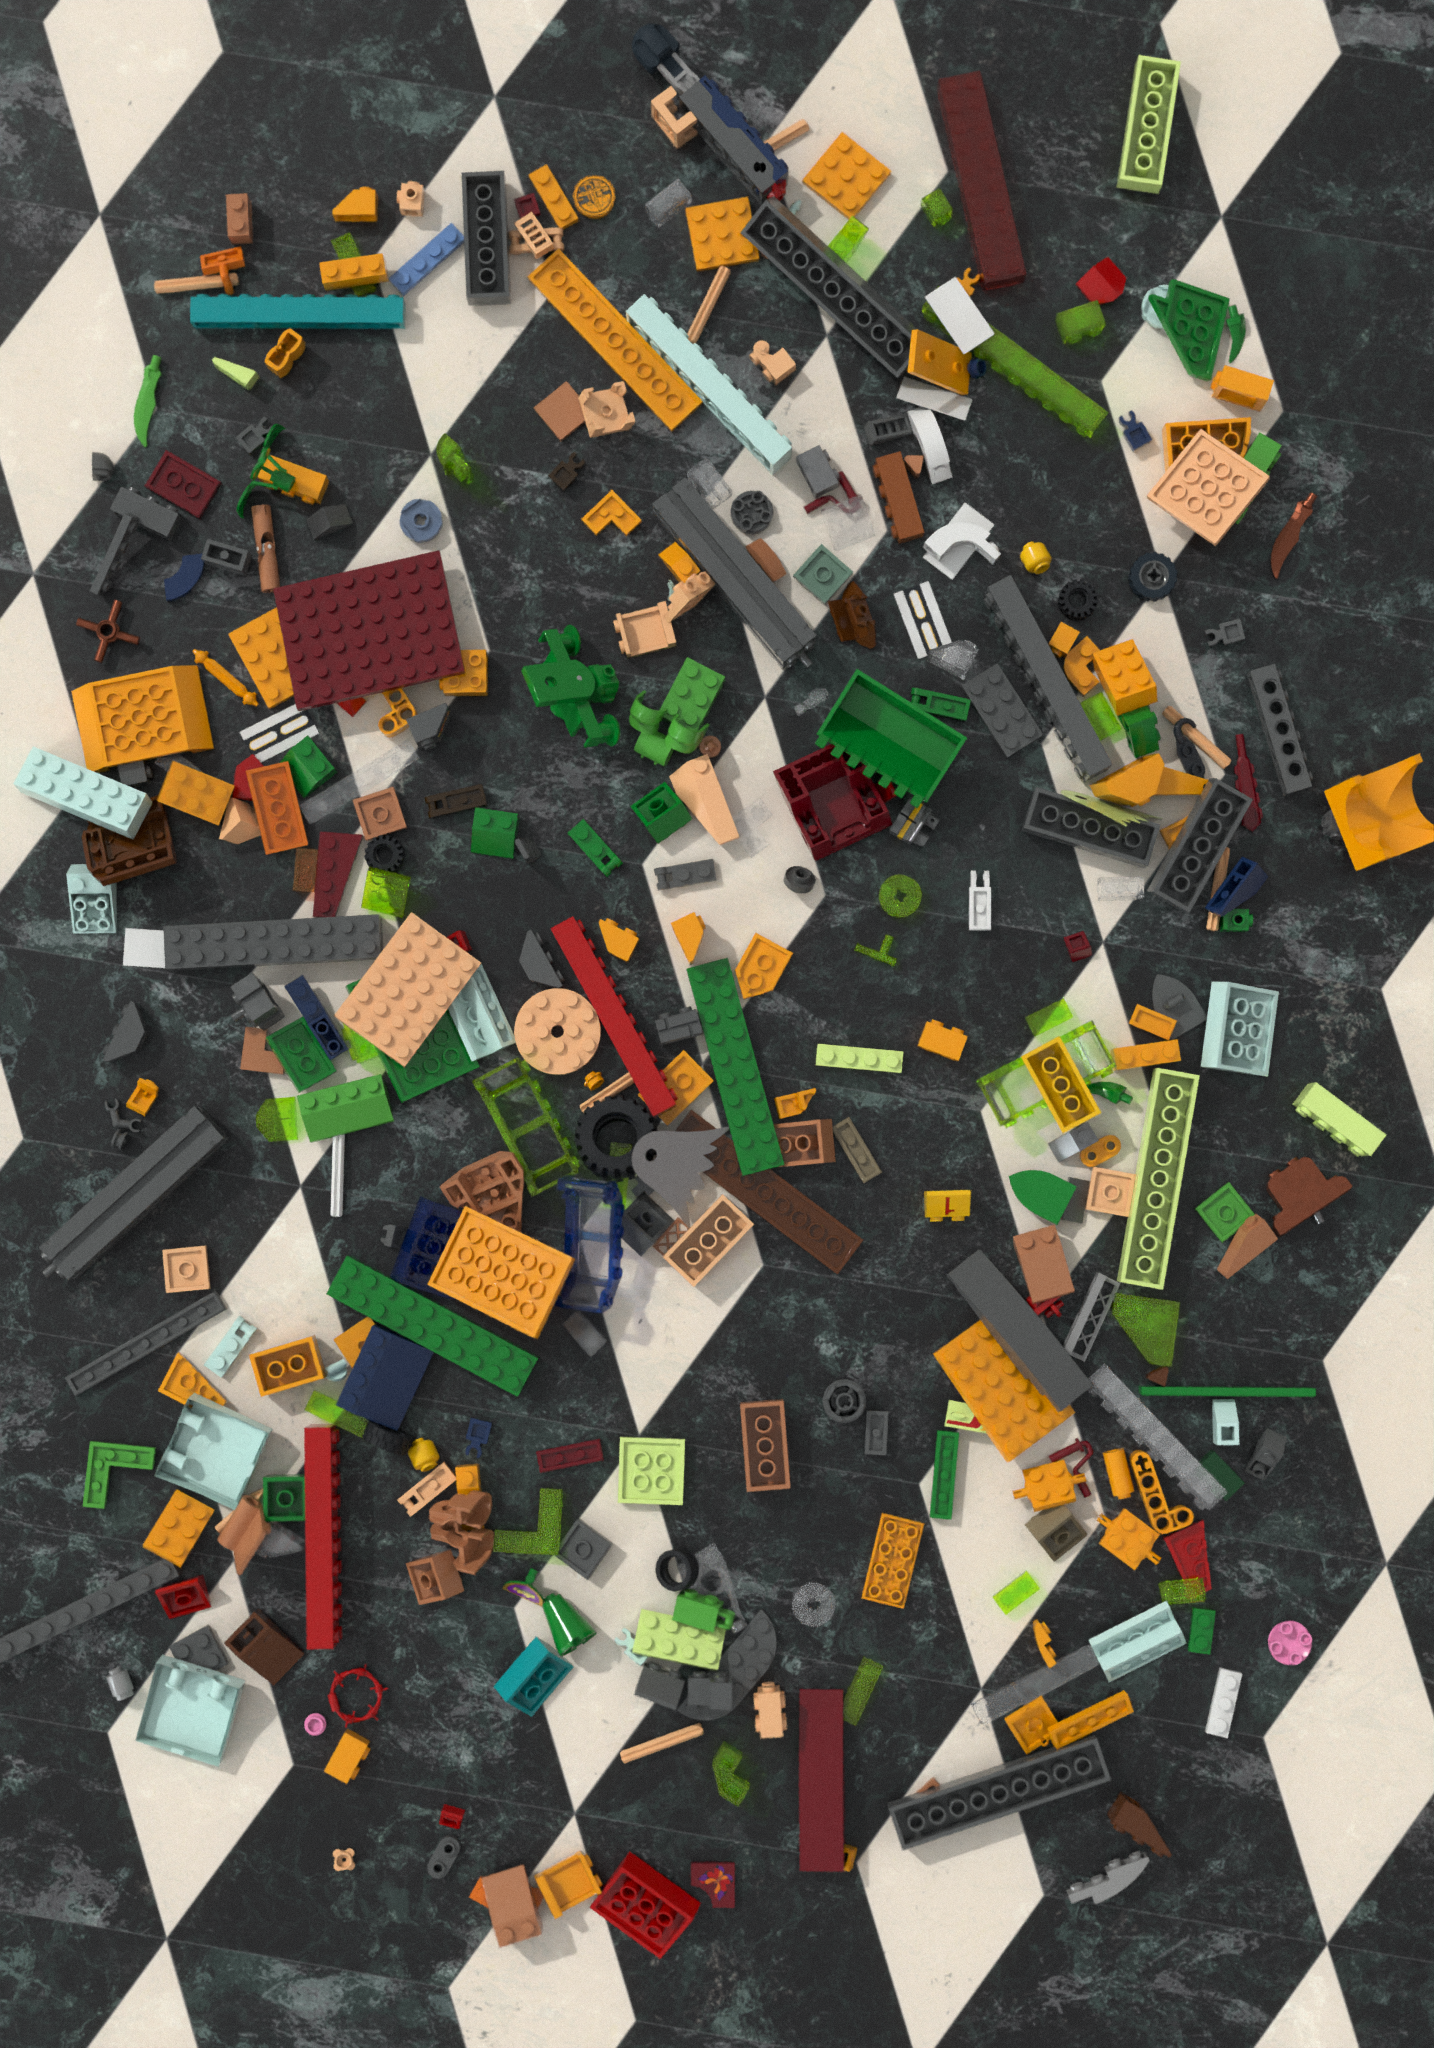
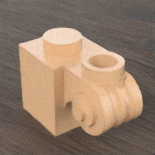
M763 340L755 343L753 352L749 355L751 361L756 366L758 364L761 365L764 370L762 374L767 381H772L775 385L796 370V363L784 348L774 355H769V344Z

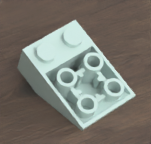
M71 864L66 876L73 934L116 933V883L103 887L89 873L86 864Z

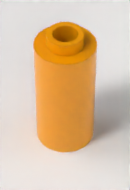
M1124 1448L1103 1452L1113 1496H1118V1499L1131 1497L1130 1493L1134 1492Z

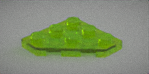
M1115 1293L1112 1315L1149 1364L1172 1367L1180 1302Z

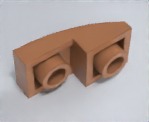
M759 538L746 545L748 553L757 564L761 565L762 570L772 582L786 575L780 560L765 541Z

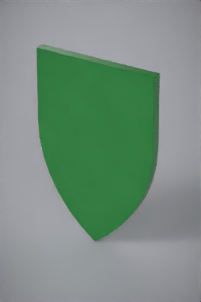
M1026 1170L1009 1176L1012 1190L1020 1203L1034 1214L1058 1225L1077 1186L1051 1173L1040 1170Z

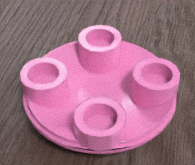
M1280 1622L1269 1634V1651L1282 1664L1298 1665L1308 1657L1311 1651L1312 1637L1308 1630L1298 1622Z

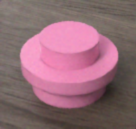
M319 1713L310 1714L304 1723L305 1730L314 1736L322 1734L327 1725L326 1719Z

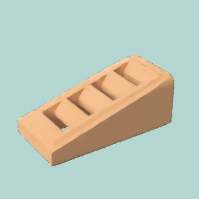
M532 212L514 222V225L536 260L554 249L553 242ZM529 220H532V224L528 225L524 229L522 228L521 225L528 222ZM532 228H537V230L533 231L532 233L528 235L526 234V232L531 230ZM540 233V237L536 238L533 241L530 240L532 237ZM540 241H545V243L541 244L538 247H535V245Z

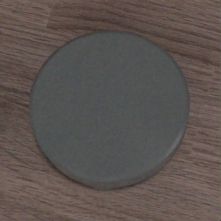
M761 491L743 492L732 502L731 519L735 527L741 532L758 534L770 525L773 518V506L768 497Z

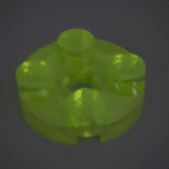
M902 874L887 878L880 887L878 894L881 908L889 916L904 918L913 914L919 907L922 898L919 884L914 879ZM900 890L901 893L906 894L903 902L894 899V896L897 895L896 891Z

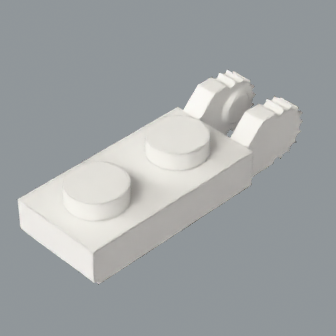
M971 871L969 931L991 930L989 871H984L983 873L984 887H976V871Z

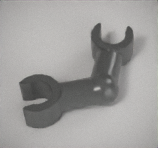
M115 1098L116 1106L114 1108H110L109 1103L105 1101V1107L111 1114L113 1127L130 1129L135 1133L141 1132L140 1130H135L133 1124L135 1122H143L142 1120L137 1118L123 1120L120 1118L118 1111L120 1102L118 1099Z

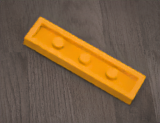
M1121 1691L1047 1729L1053 1746L1059 1749L1134 1711L1128 1694L1125 1691Z

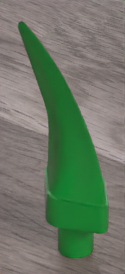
M1236 304L1228 307L1230 317L1226 319L1232 337L1229 363H1232L1240 353L1246 334L1244 313H1238Z
M1096 1082L1087 1085L1091 1094L1100 1095L1114 1104L1123 1101L1130 1105L1133 1100L1132 1096L1125 1093L1127 1087L1121 1084Z

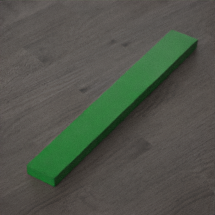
M1138 1386V1393L1142 1396L1315 1397L1316 1388Z

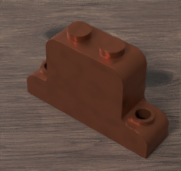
M1295 1157L1287 1163L1288 1167L1283 1171L1277 1169L1271 1173L1266 1189L1281 1210L1280 1213L1272 1218L1274 1220L1273 1230L1280 1238L1350 1191L1353 1186L1348 1179L1335 1175L1326 1180L1313 1160L1308 1157L1301 1159Z

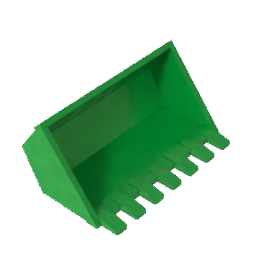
M856 669L818 730L817 735L819 738L815 745L823 749L830 742L835 746L831 755L839 759L843 752H846L851 756L847 761V765L855 768L859 762H862L867 766L862 773L863 775L871 778L875 771L882 775L878 782L879 785L887 788L892 781L898 785L894 794L903 798L908 791L914 795L910 804L918 808L922 801L927 803L967 737Z

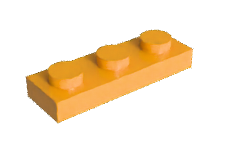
M547 164L529 174L532 184L558 228L564 230L579 221Z

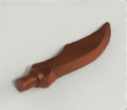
M1311 492L1305 501L1297 503L1295 512L1274 543L1271 555V568L1276 579L1279 576L1284 560L1299 541L1301 526H1303L1304 522L1313 512L1312 504L1317 496Z

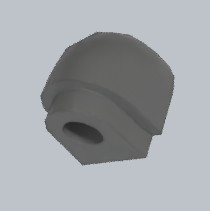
M92 452L93 481L110 480L112 475H114L113 462L104 453Z

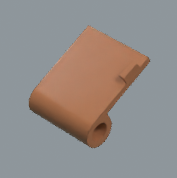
M250 1495L242 1497L218 1536V1542L222 1546L234 1551L238 1575L242 1574L265 1535L271 1532L270 1524L265 1522L261 1502Z

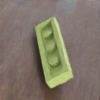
M817 1044L816 1066L902 1073L903 1051Z

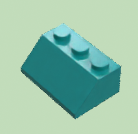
M535 1637L493 1687L507 1703L532 1717L574 1666L563 1656L561 1657L548 1643Z

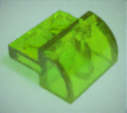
M444 433L439 439L436 448L441 467L447 476L453 471V475L459 481L463 482L465 480L469 484L474 479L472 469L463 461L465 457L461 447Z

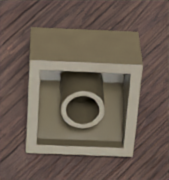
M1065 1505L1042 1510L1025 1524L1054 1562L1088 1535Z

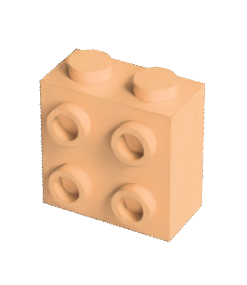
M764 1682L762 1686H758V1693H754V1708L759 1710V1715H755L756 1732L761 1733V1738L783 1737L782 1730H787L786 1713H781V1708H785L784 1691H780L779 1685H775V1682Z

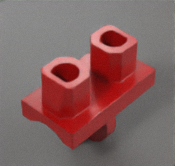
M1030 1296L1026 1298L1028 1305L1037 1316L1047 1307L1050 1308L1044 1313L1047 1318L1053 1314L1058 1318L1062 1315L1059 1309L1064 1306V1303L1059 1300L1055 1305L1053 1304L1060 1297L1035 1304L1032 1303Z

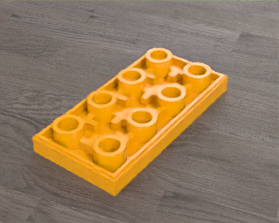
M886 1513L881 1514L861 1596L862 1599L904 1609L924 1523Z

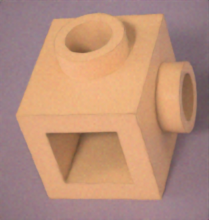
M415 181L401 184V190L397 191V203L400 204L399 208L402 215L423 217L425 197L423 185Z

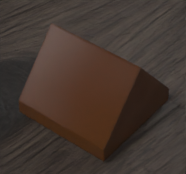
M1162 1365L1147 1373L1145 1377L1148 1380L1165 1386L1169 1370L1166 1366Z

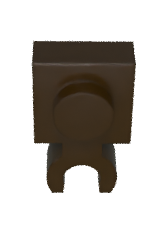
M576 452L570 455L567 464L562 460L548 475V478L564 492L578 477L575 470H579L585 465L584 459L578 464L574 463L573 460L577 457Z

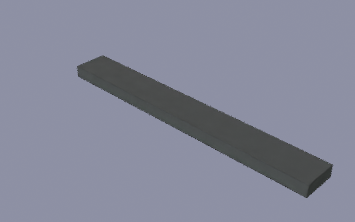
M216 1290L66 1376L65 1379L74 1395L78 1396L227 1310Z

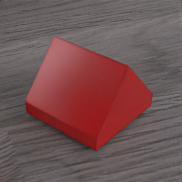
M464 930L456 931L446 937L464 951L469 952L472 950Z
M444 1804L439 1824L460 1829L465 1810Z

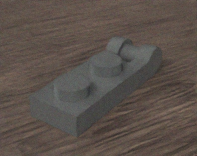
M713 859L654 869L655 876L658 878L657 890L717 881ZM672 873L673 881L667 882L666 874Z

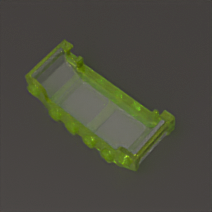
M1093 1020L1060 1036L1087 1086L1092 1084L1090 1079L1100 1075L1101 1078H1104L1114 1073L1112 1069L1116 1067V1064ZM1021 1057L975 1081L997 1119L999 1127L1004 1125L1005 1128L1016 1124V1118L1022 1116L1024 1119L1034 1114L1033 1109L1041 1106L1042 1109L1048 1107Z

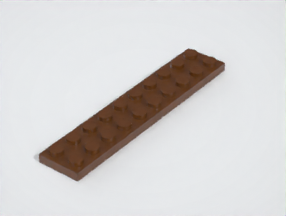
M690 1110L675 1131L694 1132L714 1130L716 1128L693 1110ZM723 1134L717 1140L710 1143V1145L717 1148L704 1156L714 1166L709 1170L703 1171V1173L838 1275L863 1239L771 1169L742 1176L733 1141Z

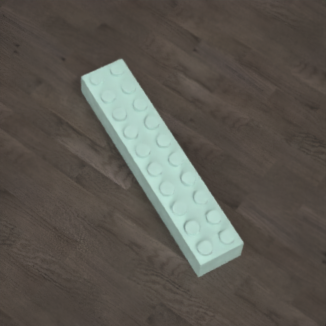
M645 294L642 295L626 310V320L703 401V404L774 475L791 459V441L785 435L781 436L776 431L777 427L771 420L768 419L766 421L761 416L762 411L755 404L751 405L746 400L748 397L741 389L736 390L731 385L733 382L725 373L722 375L717 370V364L711 358L708 360L705 358L701 347L696 343L692 344L687 339L689 337L688 334L681 327L678 329L673 324L674 320L668 313L665 312L663 314L658 309L659 305L652 297L648 298Z

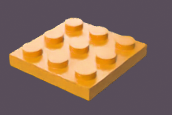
M841 132L802 179V183L849 221H852L889 177L891 170L845 133Z
M748 197L685 208L697 272L720 268V266L727 267L759 261L758 249L740 233L752 218Z

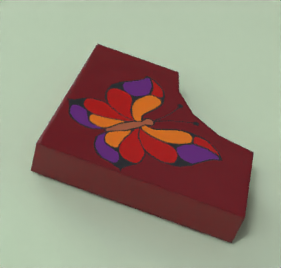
M691 1862V1886L700 1887L706 1891L711 1898L713 1908H735V1862Z

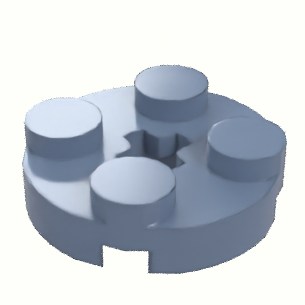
M414 499L402 508L400 527L405 536L416 543L428 542L434 539L442 529V515L439 508L433 502ZM418 516L427 518L423 526L416 524Z

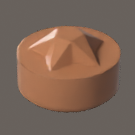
M706 736L700 743V752L702 755L708 754L709 758L716 757L721 751V743L714 736Z

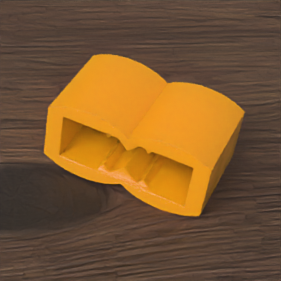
M290 328L282 333L277 346L273 347L265 358V364L270 371L280 378L288 374L292 368L293 361L297 360L305 350L306 344L302 336Z

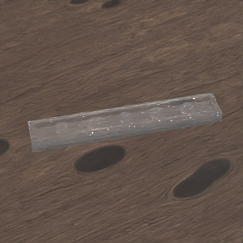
M406 740L299 805V808L311 825L420 758L410 741Z

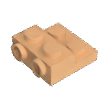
M706 571L700 572L699 575L696 573L692 574L685 583L681 581L673 588L674 593L669 597L672 603L668 606L669 611L664 615L669 623L694 608L714 587L715 582Z

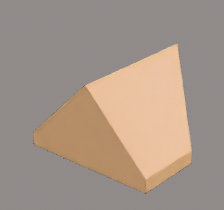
M230 797L219 839L240 844L261 836L255 810L249 803Z

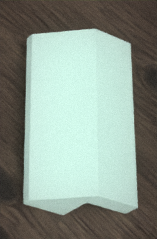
M481 964L448 1008L472 1062L516 1043L512 1029Z
M1167 1601L1089 1639L1093 1652L1109 1682L1187 1644Z

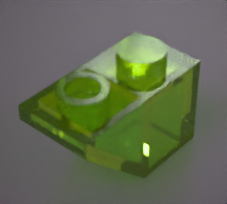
M852 215L828 247L847 263L858 249L869 228Z

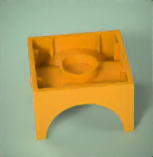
M1420 753L1364 776H1354L1324 791L1356 871L1434 842V824L1429 822L1420 812L1412 790L1414 771L1423 762Z

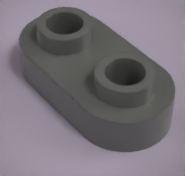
M447 1835L440 1840L427 1866L428 1872L433 1878H443L449 1872L460 1851L461 1845L458 1838L453 1835ZM451 1845L453 1850L450 1852L446 1851L445 1846ZM436 1864H440L442 1866V1870L437 1871L435 1870L434 1866Z

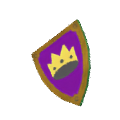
M530 1569L524 1582L508 1581L502 1588L541 1607L544 1603L543 1596L532 1586L538 1574V1571L535 1569Z

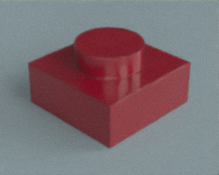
M534 193L514 199L520 219L531 212L535 217L541 215Z

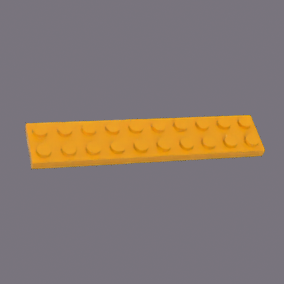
M559 248L527 276L528 280L671 432L703 404V401Z

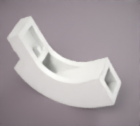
M921 406L907 411L913 433L917 437L924 455L930 482L934 484L952 478L945 442L931 409Z
M966 522L943 526L935 531L923 545V548L938 562L950 549L961 545L974 548L992 565L1001 555L999 548L993 542L988 543L986 541L991 534L990 532L978 525Z

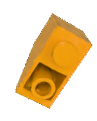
M606 918L605 921L600 919L599 926L609 954L628 963L639 942V938L636 937L637 933L628 928H625V930L618 928V923Z

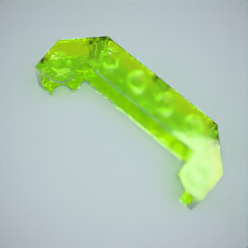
M517 1057L472 1080L485 1102L509 1151L515 1154L522 1165L524 1181L528 1186L527 1189L531 1196L534 1197L578 1174V1168L581 1166L576 1156H571L569 1149L572 1147L567 1137L562 1138L559 1132L562 1129L557 1118L552 1119L549 1113L552 1108L548 1100H543L539 1092L542 1089L537 1079L533 1081L528 1072L531 1069L525 1059L521 1061L520 1057ZM517 1063L523 1073L522 1076L493 1091L487 1088L483 1081L484 1079ZM527 1082L544 1113L542 1116L521 1127L510 1130L495 1100L500 1095ZM549 1123L564 1151V1155L532 1171L516 1140L518 1137L541 1125ZM565 1162L569 1163L573 1170L572 1172L539 1189L536 1183L538 1176Z

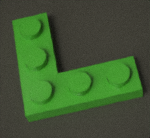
M90 1441L83 1507L106 1508L111 1466L153 1470L156 1447Z

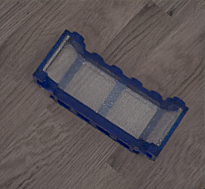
M565 1175L558 1179V1190L565 1191L562 1194V1198L566 1199L564 1254L574 1258L575 1261L562 1286V1293L558 1295L554 1306L604 1313L613 1305L614 1297L623 1274V1270L620 1268L623 1256L621 1238L624 1234L622 1217L625 1212V1206L622 1204L623 1197L615 1181L605 1182L576 1178L574 1175Z

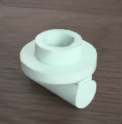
M342 1359L324 1368L326 1378L330 1381L343 1380L347 1375L346 1361Z

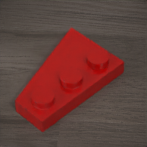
M1203 1519L1163 1537L1191 1598L1212 1589Z

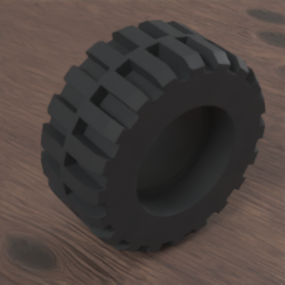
M617 1095V1099L607 1096L603 1102H600L598 1099L593 1102L594 1106L591 1109L587 1107L584 1110L585 1115L578 1119V1128H575V1144L579 1156L588 1170L590 1169L597 1177L602 1176L606 1181L616 1179L617 1182H623V1178L629 1177V1180L634 1179L636 1174L632 1165L634 1147L624 1155L609 1156L602 1153L599 1149L597 1136L607 1124L622 1121L631 1124L635 1128L638 1142L646 1134L657 1131L654 1118L642 1103L637 1104L636 1100L631 1097L626 1100L621 1095ZM654 1149L647 1150L645 1154L646 1160L653 1161V1157L657 1155V1152Z

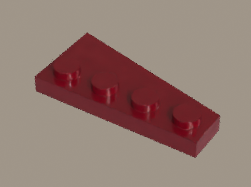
M320 831L313 917H336L363 835Z

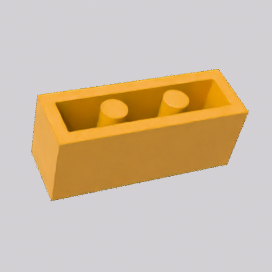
M383 253L319 263L322 284L326 291L389 282L386 260Z
M270 455L282 468L287 470V473L296 477L289 493L282 490L284 495L302 497V501L311 505L314 502L321 504L329 483L326 475ZM268 459L264 463L265 467L272 471L275 469L279 471ZM261 469L258 475L260 482L273 484L270 481L272 475Z
M1178 1039L1110 1050L1113 1071L1181 1061Z

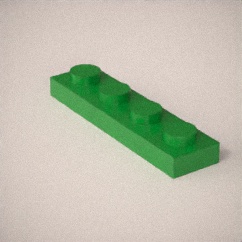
M937 1430L930 1518L952 1520L959 1432Z

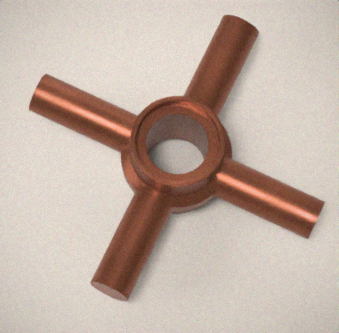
M114 600L108 620H102L99 623L82 618L77 620L76 626L95 631L101 640L94 661L102 663L108 644L118 639L138 645L140 642V637L120 631L116 623L122 606L121 601ZM107 627H112V634L104 636V630Z

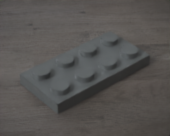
M998 663L961 686L968 699H971V704L1006 758H1009L1043 736L1042 731Z

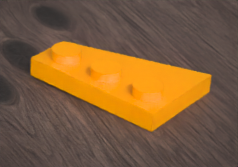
M180 1352L177 1353L158 1390L184 1405L193 1393H197L222 1406L227 1401Z

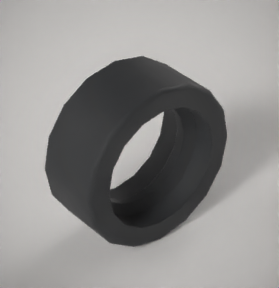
M677 1548L665 1551L659 1556L655 1572L661 1586L670 1591H679L691 1587L696 1582L699 1566L697 1559L690 1551ZM672 1557H679L685 1564L686 1577L682 1582H675L669 1575L668 1563Z

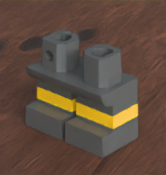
M910 796L888 833L910 845L914 843L924 847L929 836L921 832L920 829L924 824L934 830L940 819L931 813L932 809L923 804H920L918 808L911 805L910 801L913 796Z

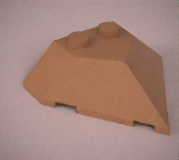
M498 1151L465 1166L440 1186L452 1206L463 1209L465 1206L521 1233L524 1169L513 1152Z

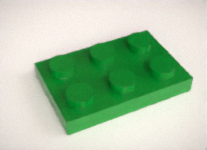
M304 1017L295 1020L265 1038L298 1093L336 1073L335 1067L307 1025Z

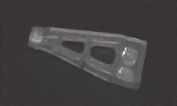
M715 1542L694 1554L698 1562L699 1574L691 1588L696 1590L698 1594L705 1596H716L723 1591L728 1593L732 1604L727 1609L733 1611L735 1617L739 1618L733 1622L732 1629H730L735 1634L748 1624L744 1617H742L726 1561ZM682 1561L677 1564V1567L685 1578L686 1567ZM714 1569L719 1573L721 1586L714 1591H710L701 1583L700 1578Z

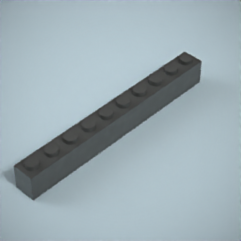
M163 1558L1 1637L0 1663L184 1573L182 1568Z

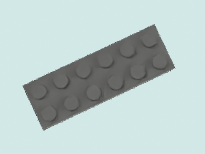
M504 171L461 172L466 298L468 305L511 304Z
M1209 778L1148 887L1147 892L1182 912L1190 913L1253 799L1217 778Z
M1036 787L1033 791L1021 831L1146 868L1151 858L1160 824L1136 819L1140 823L1128 820L1131 823L1124 821L1127 825L1124 826L1114 819L1065 795Z

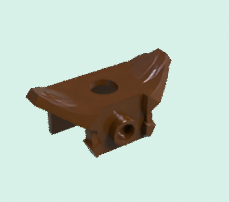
M852 581L843 592L842 599L828 601L830 613L834 619L841 642L856 640L860 645L871 649L877 645L875 620L872 619L866 602L868 597L857 583Z

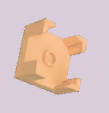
M670 86L651 100V112L656 123L674 146L679 149L697 135V130L692 127L697 123V118L690 111L679 120L676 119L673 113L677 111V106L672 98L677 93Z
M624 381L614 383L610 389L593 392V387L583 389L579 396V402L590 438L631 429L636 421L633 412H630L628 415L623 399L626 393Z

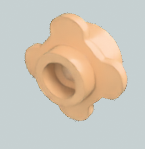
M352 1848L334 1850V1869L336 1871L354 1869L353 1855L355 1852Z

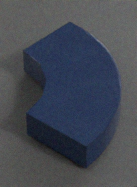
M203 553L182 556V565L178 572L172 577L164 579L167 602L187 595L201 579L205 563L201 560Z

